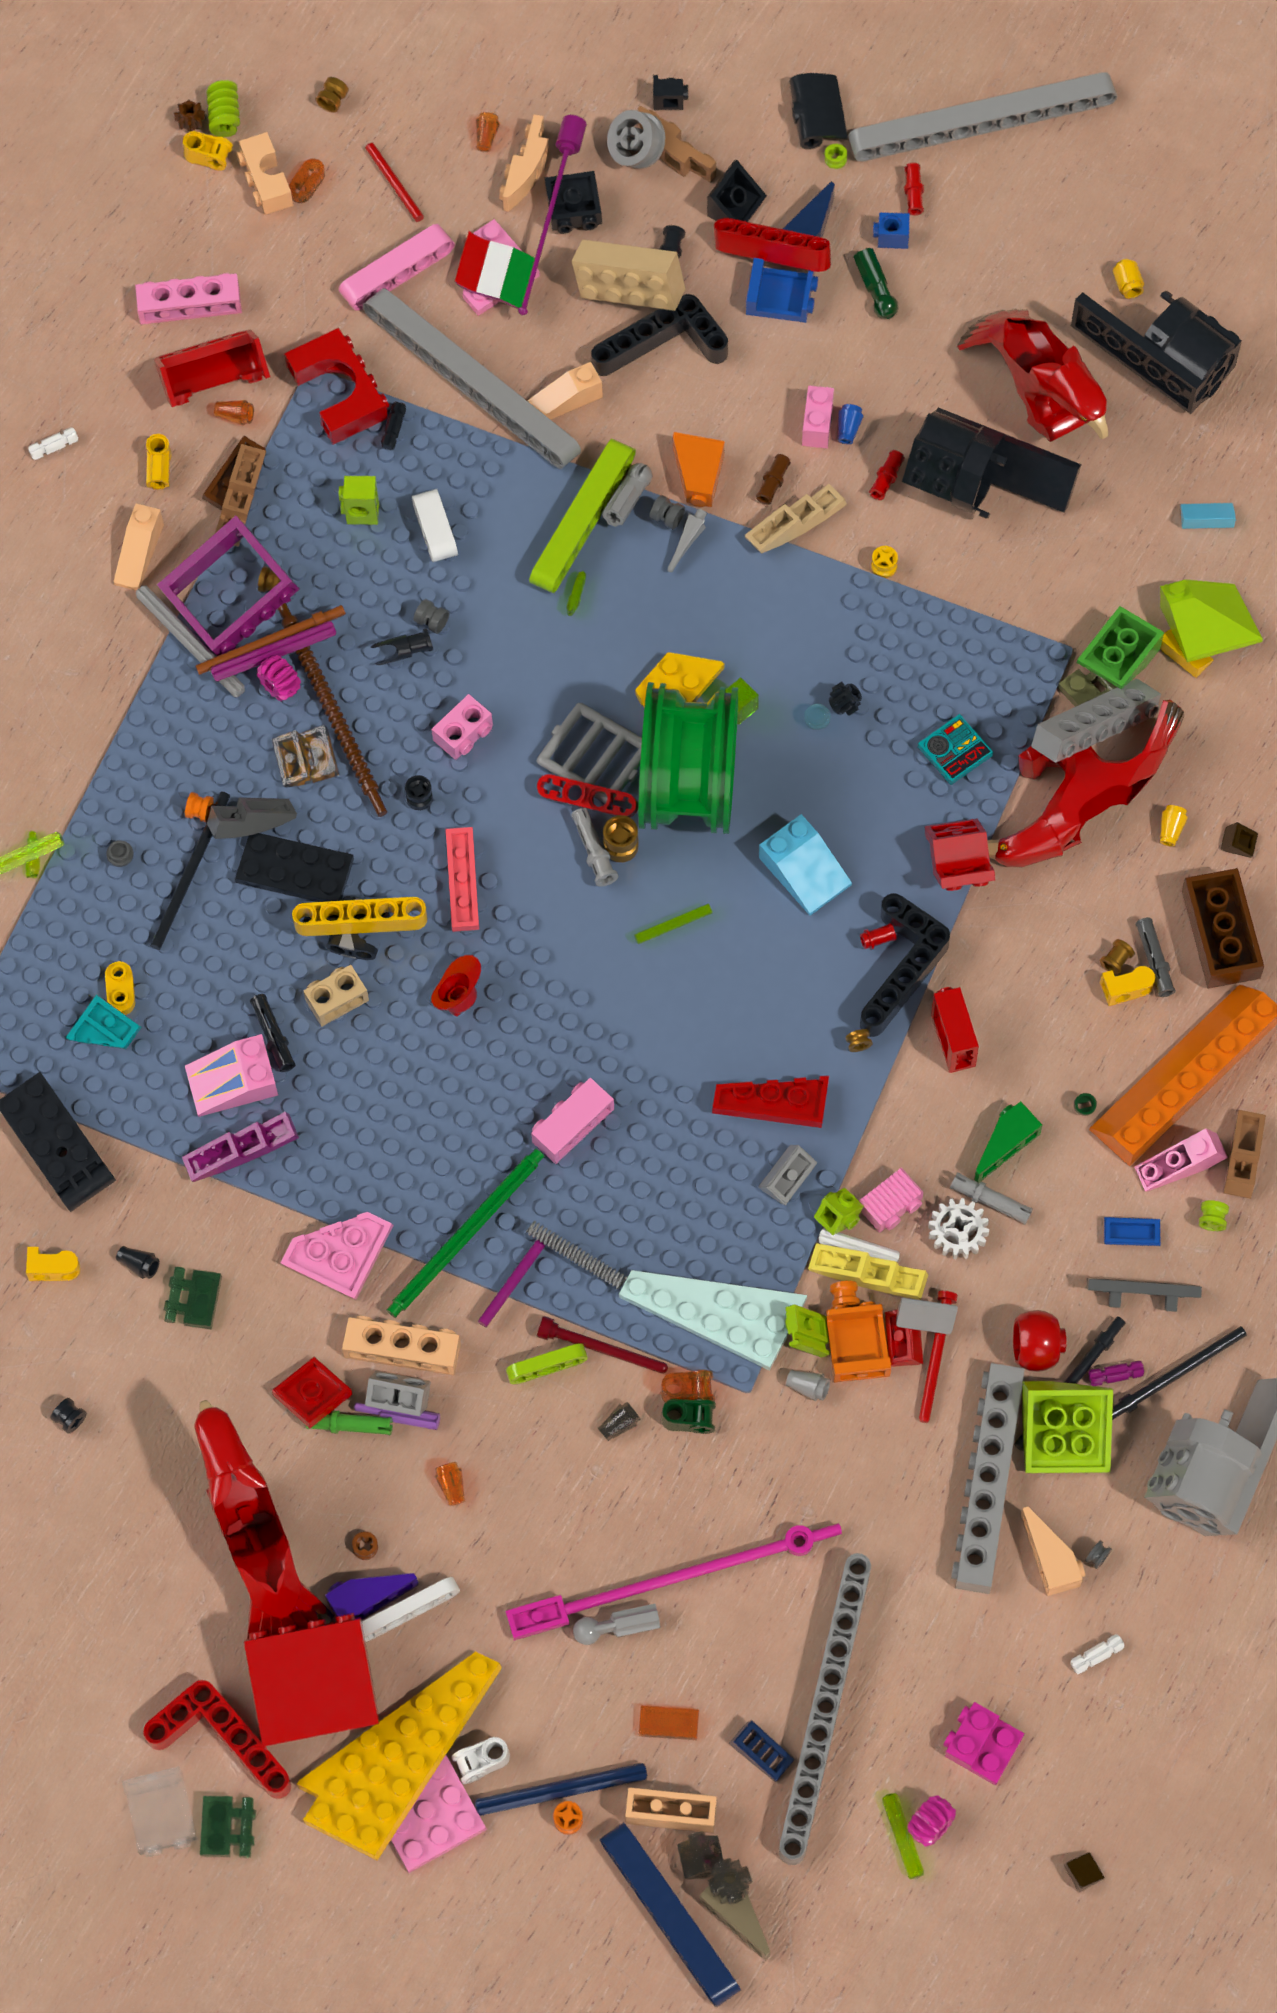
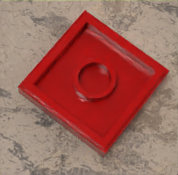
M313 1357L272 1390V1394L307 1427L312 1428L352 1396V1389L317 1358Z

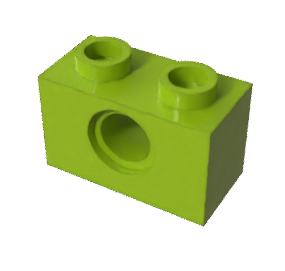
M344 476V486H339V502H341V514L346 515L347 524L378 525L379 496L376 476Z

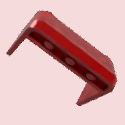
M252 330L240 331L164 354L154 359L165 395L171 407L188 403L189 397L193 396V393L241 379L247 380L250 384L261 381L263 379L262 376L265 379L270 378L259 337Z

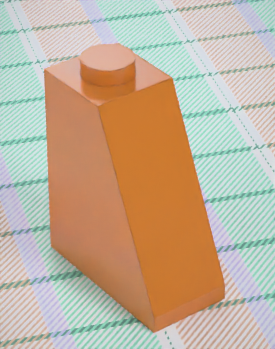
M674 432L673 451L686 503H691L696 507H712L725 455V441Z

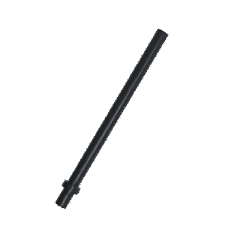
M221 791L216 803L211 806H226L230 795ZM207 823L150 946L156 950L161 949L212 838V833Z

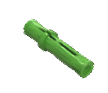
M333 1411L312 1428L306 1426V1429L331 1430V1433L335 1434L339 1431L391 1435L393 1424L390 1423H393V1418L340 1414V1411Z

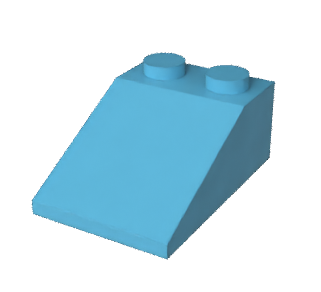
M802 814L759 845V859L809 915L815 913L852 885V882L819 833Z

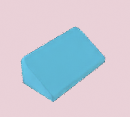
M1233 503L1180 505L1182 529L1234 528L1236 515Z

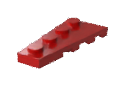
M819 1076V1079L806 1080V1077L794 1078V1081L788 1082L767 1080V1083L753 1084L752 1082L716 1084L712 1113L822 1128L829 1076Z

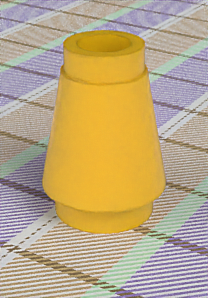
M1167 805L1165 810L1162 811L1161 844L1175 847L1188 819L1186 809L1176 805Z

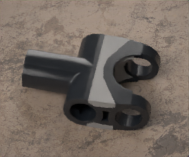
M345 896L343 897L342 901L362 899L351 896ZM385 912L381 915V917L389 918L390 914L389 912ZM361 913L354 916L358 920L366 917L365 914ZM331 915L327 920L335 921L339 916ZM304 917L303 923L310 921L312 918ZM359 933L329 935L326 948L329 951L355 959L373 960L378 952L375 946L366 943V940L360 938Z

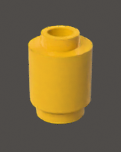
M1130 259L1120 260L1113 268V274L1119 291L1127 299L1136 298L1144 291V281L1137 262Z

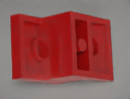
M977 818L924 826L925 836L930 843L933 875L942 889L946 888L948 891H955L961 889L963 885L972 884L975 887L988 885L989 881H996L995 870L989 860L987 833Z

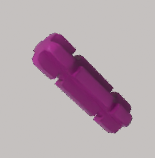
M1138 1360L1130 1362L1129 1365L1123 1363L1104 1367L1103 1370L1100 1368L1089 1371V1381L1092 1386L1103 1385L1105 1381L1108 1384L1128 1380L1131 1376L1132 1378H1139L1144 1376V1366L1142 1361Z

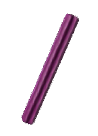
M332 621L317 625L212 666V676L215 681L223 680L261 665L264 660L272 656H284L336 635V629Z

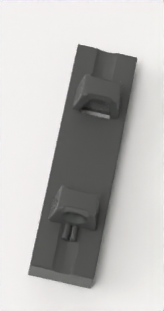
M1087 1278L1086 1288L1088 1290L1109 1292L1108 1306L1114 1308L1121 1307L1122 1293L1165 1295V1311L1177 1312L1178 1297L1201 1298L1202 1287L1197 1285Z

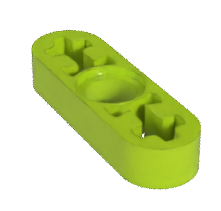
M573 1344L514 1363L506 1368V1373L510 1384H520L584 1363L588 1357L583 1344Z

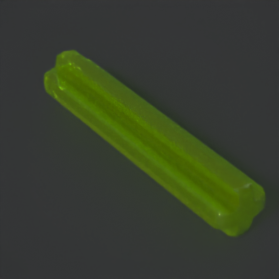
M54 832L0 857V875L64 845L62 835L59 832Z
M887 1794L883 1797L882 1802L908 1877L910 1879L919 1878L924 1875V1870L912 1835L908 1832V1823L898 1794Z

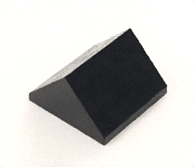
M738 160L732 162L707 196V217L715 221L722 218H731L748 222L767 197Z

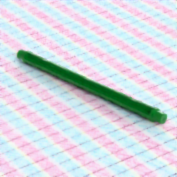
M534 1149L529 1156L526 1155L517 1167L392 1300L393 1303L386 1309L392 1317L396 1318L401 1311L407 1309L538 1167V1163L544 1158V1155L538 1149Z

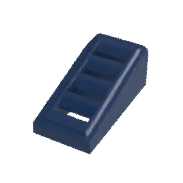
M752 1720L745 1723L729 1742L735 1750L774 1782H777L795 1760ZM752 1733L754 1737L746 1746L743 1741ZM759 1741L763 1742L764 1744L755 1754L752 1749ZM770 1748L773 1752L764 1762L761 1760V1757ZM780 1756L782 1758L781 1762L772 1770L769 1766Z

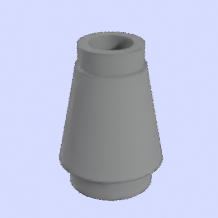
M791 1370L786 1380V1386L814 1401L818 1399L823 1401L829 1391L830 1379L825 1378L824 1374Z

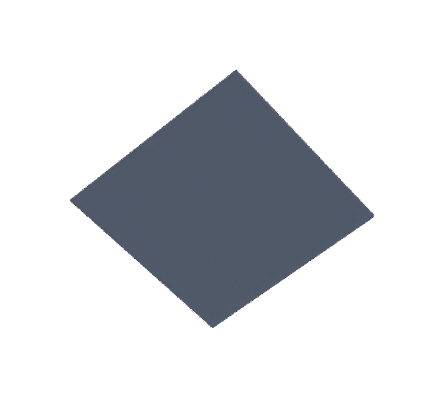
M326 373L299 385L265 448L266 455L246 526L300 589L290 597L291 601L286 603L291 614L297 617L298 622L311 618V614L319 611L323 613L340 605L344 608L346 615L332 620L336 629V635L310 645V650L313 651V656L317 659L316 663H319V669L322 670V675L325 676V681L328 682V687L331 688V693L334 694V699L337 700L336 706L340 707L339 712L343 713V718L346 719V724L349 725V730L352 731L351 737L355 738L354 743L358 744V749L361 750V755L365 758L363 762H367L366 768L370 769V774L374 777L373 780L379 786L378 793L387 810V814L378 817L369 797L363 794L361 790L362 785L358 783L359 779L355 777L356 772L352 771L353 766L349 765L350 760L346 758L347 754L343 752L344 747L340 746L341 741L337 740L338 735L334 734L335 729L331 727L332 723L328 721L329 716L325 715L326 710L322 709L323 704L319 703L320 698L316 696L317 692L313 690L314 686L310 684L311 680L307 678L308 673L304 672L305 667L301 665L302 661L298 659L299 655L295 651L281 656L282 659L287 660L288 664L292 665V668L300 678V689L296 691L295 695L282 701L272 697L265 690V687L260 684L261 680L257 677V668L260 666L258 665L235 674L236 678L245 687V692L236 698L219 681H215L209 671L199 675L195 665L200 664V662L169 632L0 955V1092L7 1095L38 1072H41L76 1123L184 1167L185 1164L182 1157L228 1132L235 1134L256 1122L263 1124L283 1112H287L299 1136L298 1139L252 1161L210 1177L328 1225L340 1221L343 1222L355 1218L362 1213L369 1212L394 1225L383 1246L384 1248L424 1264L429 1262L517 1167L526 1155L529 1156L534 1149H538L544 1155V1158L538 1163V1167L442 1271L498 1293L536 1241V1237L533 1238L532 1235L529 1236V1232H526L533 1221L536 1220L535 1226L537 1223H540L539 1228L541 1225H544L543 1230L547 1227L548 1230L545 1234L551 1230L549 1237L553 1232H555L553 1239L559 1234L557 1241L560 1237H563L561 1243L564 1239L567 1240L565 1245L570 1241L569 1247L571 1244H574L573 1249L575 1246H578L577 1251L581 1248V1253L585 1251V1255L589 1253V1257L593 1255V1259L597 1257V1261L601 1260L599 1266L604 1262L603 1268L608 1264L607 1270L612 1267L611 1272L616 1269L615 1274L620 1271L619 1276L623 1274V1278L625 1276L628 1278L631 1270L795 1293L823 1228L814 1218V1215L820 1207L822 1199L829 1192L835 1193L839 1191L936 968V966L933 968L885 1030L878 1036L868 1037L873 1042L871 1047L860 1052H850L848 1048L850 1043L846 1042L845 1037L847 1034L861 1029L860 1020L863 1008L915 945L895 931L896 940L874 946V950L864 949L860 940V934L864 933L865 929L871 931L886 926L881 919V906L883 898L891 893H897L944 924L951 934L972 884L963 885L961 889L955 891L941 888L933 875L930 843L925 836L924 826L977 818L987 833V840L992 839L1020 775L1019 755L1032 745L1037 725L1043 722L1058 684L1071 658L1072 648L788 542L761 554L744 536L752 529L707 513L704 519L705 522L703 524L706 528L685 552L673 572H669L668 566L679 544L688 515L690 513L694 516L698 509L670 499V502L674 504L679 503L685 506L682 520L672 530L665 525V522L661 520L655 521L650 518L652 506L660 495L645 489L623 525L614 527L608 524L606 519L602 517V513L555 593H551L531 584L529 578L535 564L587 479L591 469L569 462L564 468L558 469L531 447L387 394L384 395L389 403L387 408L388 417L394 402L397 401L406 405L405 416L402 418L403 422L393 450L384 449L381 446L382 436L385 434L384 430L388 419L333 445L321 426L319 412L347 399L354 391L356 384L336 375ZM344 476H376L379 496L378 525L347 524L346 515L341 514V502H339V486H344ZM434 489L438 490L458 551L457 556L432 562L411 498L413 495ZM244 537L241 539L239 547H231L198 576L184 603L213 639L217 638L269 592L258 591V580L262 567L269 566ZM424 599L432 601L435 607H442L450 612L445 627L438 634L430 631L427 625L421 626L413 621L415 611ZM278 609L272 618L263 621L256 627L255 632L248 638L241 640L236 645V648L284 629L281 623L283 619ZM179 613L178 618L217 657L183 615ZM425 628L428 629L433 651L424 650L412 654L410 658L385 665L375 664L391 658L396 652V647L384 645L371 648L373 644L405 634L406 636L421 633ZM667 652L722 661L725 663L724 670L696 702L707 703L716 692L720 691V687H726V693H732V688H738L736 755L729 834H723V828H718L717 833H711V827L706 826L701 816L679 815L670 825L658 824L657 830L651 829V824L646 823L645 829H639L637 811L633 817H630L638 827L639 847L636 856L624 863L615 862L610 859V864L613 870L617 871L619 877L610 885L597 886L594 881L596 878L594 871L587 864V851L571 816L575 810L582 807L549 800L538 793V780L546 774H555L537 763V757L553 737L551 735L556 725L561 726L577 703L587 705L642 738L644 707L636 697L635 689ZM840 682H843L844 685L848 683L854 684L862 695L861 705L858 706L859 710L850 716L846 712L844 714H837L829 704L830 693L833 691L832 687ZM469 694L492 713L493 726L487 736L484 738L480 737L474 743L473 748L468 754L461 755L455 760L433 741L432 728ZM960 714L993 751V756L950 785L919 750L918 743ZM581 715L550 759L563 766L594 722ZM470 718L468 721L477 722L479 719ZM603 728L572 772L586 779L617 735ZM310 735L316 736L317 739H321L326 743L327 747L331 749V755H333L331 767L327 768L324 772L326 773L325 777H323L324 779L314 782L311 775L320 761V755L317 751L305 746L301 740L302 737ZM453 735L449 739L457 740L460 736ZM295 739L294 741L299 742L297 744L304 745L305 749H309L308 751L313 753V756H310L308 759L313 769L310 775H304L305 784L292 785V778L301 766V759L288 750L286 751L288 754H291L290 757H293L296 767L293 776L286 780L279 748L285 749L282 741ZM626 741L594 785L610 789L639 748ZM296 745L297 752H298V755H299V754H300V748H299L298 745ZM640 766L636 770V778L632 783L628 781L622 792L635 796L638 803ZM415 775L426 777L432 787L433 801L427 809L421 811L412 809L406 800L405 783L410 777ZM552 780L549 784L545 783L544 788L548 790L547 794H549L550 790L561 792L559 798H562V787L552 784ZM576 786L571 787L568 792L569 798L571 800H578L582 795V790ZM221 791L226 792L230 795L226 806L237 807L239 798L289 799L297 812L296 818L281 826L261 832V834L353 854L354 861L343 897L351 896L362 900L418 897L425 903L428 918L426 925L419 930L359 933L360 938L378 949L376 958L373 960L355 959L335 954L326 948L329 935L302 936L295 930L292 917L293 909L298 904L316 901L236 883L235 876L248 836L215 839L212 835L161 949L156 950L150 946L206 825V822L200 821L197 817L192 819L185 818L186 802L191 792L198 793L200 797H213V804L216 803ZM594 798V804L597 807L605 805L603 802ZM626 798L625 802L615 800L610 810H613V805L622 807L625 813L626 809H631L632 804L628 802L629 798ZM587 809L604 849V825L615 815ZM801 814L819 833L852 882L850 887L812 915H809L759 859V845ZM473 827L479 930L452 932L446 829ZM118 840L129 843L134 852L132 861L123 867L113 866L108 861L106 855L108 847ZM889 907L887 909L891 913L900 911L896 907ZM411 911L408 915L415 917L421 912ZM911 922L909 924L913 928L922 926L918 922ZM933 937L931 939L935 943L944 941L940 937ZM464 955H473L481 963V974L475 985L477 998L474 1005L462 1012L458 1017L452 1015L448 1010H439L434 1007L431 1001L432 993L439 984L446 969L457 958ZM917 957L915 959L919 963L928 961L924 957ZM117 961L127 963L131 967L134 977L135 1007L126 1016L142 1027L127 1049L68 1040L66 1036L94 997L98 995L107 1001L105 982L107 967ZM352 965L367 989L369 1001L321 1027L305 1001L303 990L307 989V986L313 981H322L329 977L335 969ZM117 971L114 976L120 977L123 972ZM908 977L899 978V981L902 983H909L912 981ZM344 984L340 989L349 990L353 985ZM258 994L266 995L281 1033L288 1039V1049L296 1066L287 1072L279 1071L273 1053L267 1049V1039L250 1003V999ZM119 996L116 1001L122 1002L125 997ZM320 997L316 1002L326 1003L329 998ZM892 997L882 999L885 1003L890 1004L896 1001ZM264 1014V1016H265V1018H266V1021H267V1023H268V1025H269V1028H271L270 1023H269V1021H268V1019H267V1016H266V1014ZM875 1017L866 1019L871 1024L879 1022ZM262 1034L278 1096L198 1117L185 1065L235 1041ZM275 1037L274 1039H275L276 1044H277V1046H278V1048H279V1050H280V1052H281V1049H280L279 1044H278V1042H277V1040H276V1037ZM819 1076H829L822 1128L712 1113L716 1084L739 1082L763 1084L767 1083V1080L788 1082L794 1081V1078L806 1077V1080L819 1079ZM591 1078L614 1099V1110L555 1164L532 1143V1128L539 1120H546L552 1114V1109L561 1100L565 1102L572 1095L571 1092L580 1082L585 1083ZM790 1145H799L817 1164L788 1203L783 1205L763 1192L759 1185ZM547 1245L508 1297L743 1393H750L762 1368L619 1298L623 1285L616 1289V1286L613 1287L608 1281L605 1282V1279L601 1280V1276L593 1275V1272L590 1273L589 1270L582 1268V1265L578 1266V1263H574V1260L571 1261L570 1258L563 1257V1253L559 1254V1251L555 1252V1249L552 1250Z

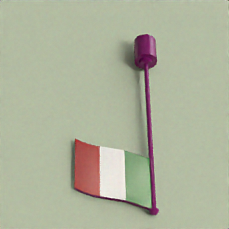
M566 115L562 119L556 147L563 154L536 256L533 257L508 245L483 239L468 231L454 281L455 284L471 293L500 300L518 309L520 315L524 316L528 313L526 308L568 156L579 153L587 126L583 118L577 115Z

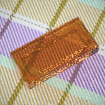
M641 1705L639 1736L697 1740L699 1709Z

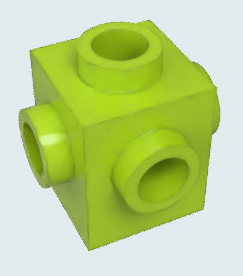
M843 1188L835 1193L829 1192L822 1199L814 1218L829 1233L835 1235L845 1229L851 1230L857 1225L860 1220L859 1214L864 1205L846 1188Z

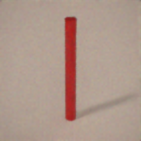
M367 144L365 149L416 222L422 221L424 215L375 144Z

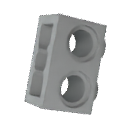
M375 1371L368 1380L365 1406L421 1416L427 1409L431 1381Z

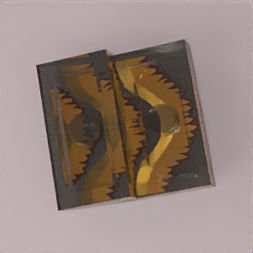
M325 725L303 733H298L294 730L272 739L282 783L285 788L315 783L340 775L329 731Z

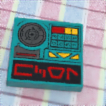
M960 714L918 743L919 750L950 785L993 756V751Z

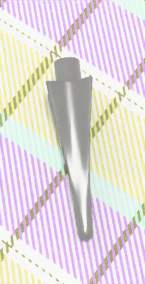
M698 509L694 516L689 513L679 544L668 566L669 572H673L685 552L706 528L703 523L707 513L704 510Z

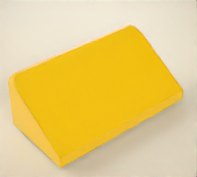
M1171 629L1164 633L1160 650L1193 677L1197 678L1213 662L1214 659L1210 656L1187 662Z

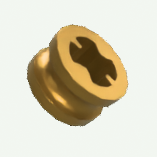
M859 1029L847 1034L845 1039L846 1042L850 1043L848 1046L850 1052H860L873 1045L872 1040L868 1038L870 1036L869 1030Z

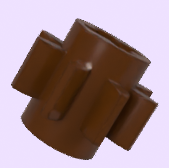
M189 99L182 104H178L179 112L174 113V118L179 124V129L184 128L191 132L202 128L201 120L206 119V114L201 108V103L196 104Z

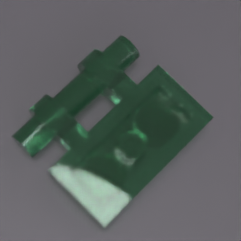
M175 1267L174 1274L169 1279L168 1286L171 1289L169 1299L164 1304L163 1310L166 1311L164 1321L175 1323L176 1315L180 1314L184 1315V1326L212 1330L222 1280L221 1273L193 1270L192 1280L184 1279L186 1269ZM181 1290L189 1291L187 1304L179 1302Z
M203 1796L201 1857H230L231 1846H240V1858L251 1857V1847L254 1846L255 1836H252V1823L256 1819V1810L253 1809L254 1798L243 1797L242 1808H233V1796ZM233 1819L241 1820L240 1835L232 1834Z

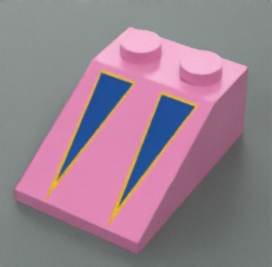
M262 1034L235 1041L185 1065L198 1117L278 1096Z

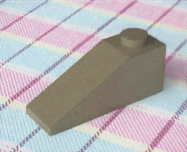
M723 1869L702 1892L700 1902L767 1961L770 1957V1950L746 1889L743 1887L745 1883L736 1873L731 1872L728 1874Z

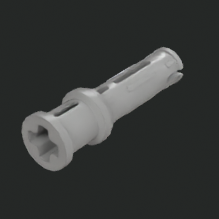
M579 808L571 816L587 851V864L594 871L596 876L594 881L597 886L610 885L618 879L617 871L613 870L609 861L611 858L610 854L603 849L588 810L583 808L582 811V808Z

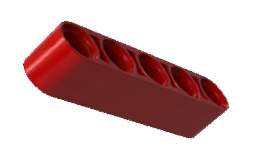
M722 218L714 223L715 247L718 251L753 259H764L767 262L814 272H823L831 267L830 242L825 238L731 218Z

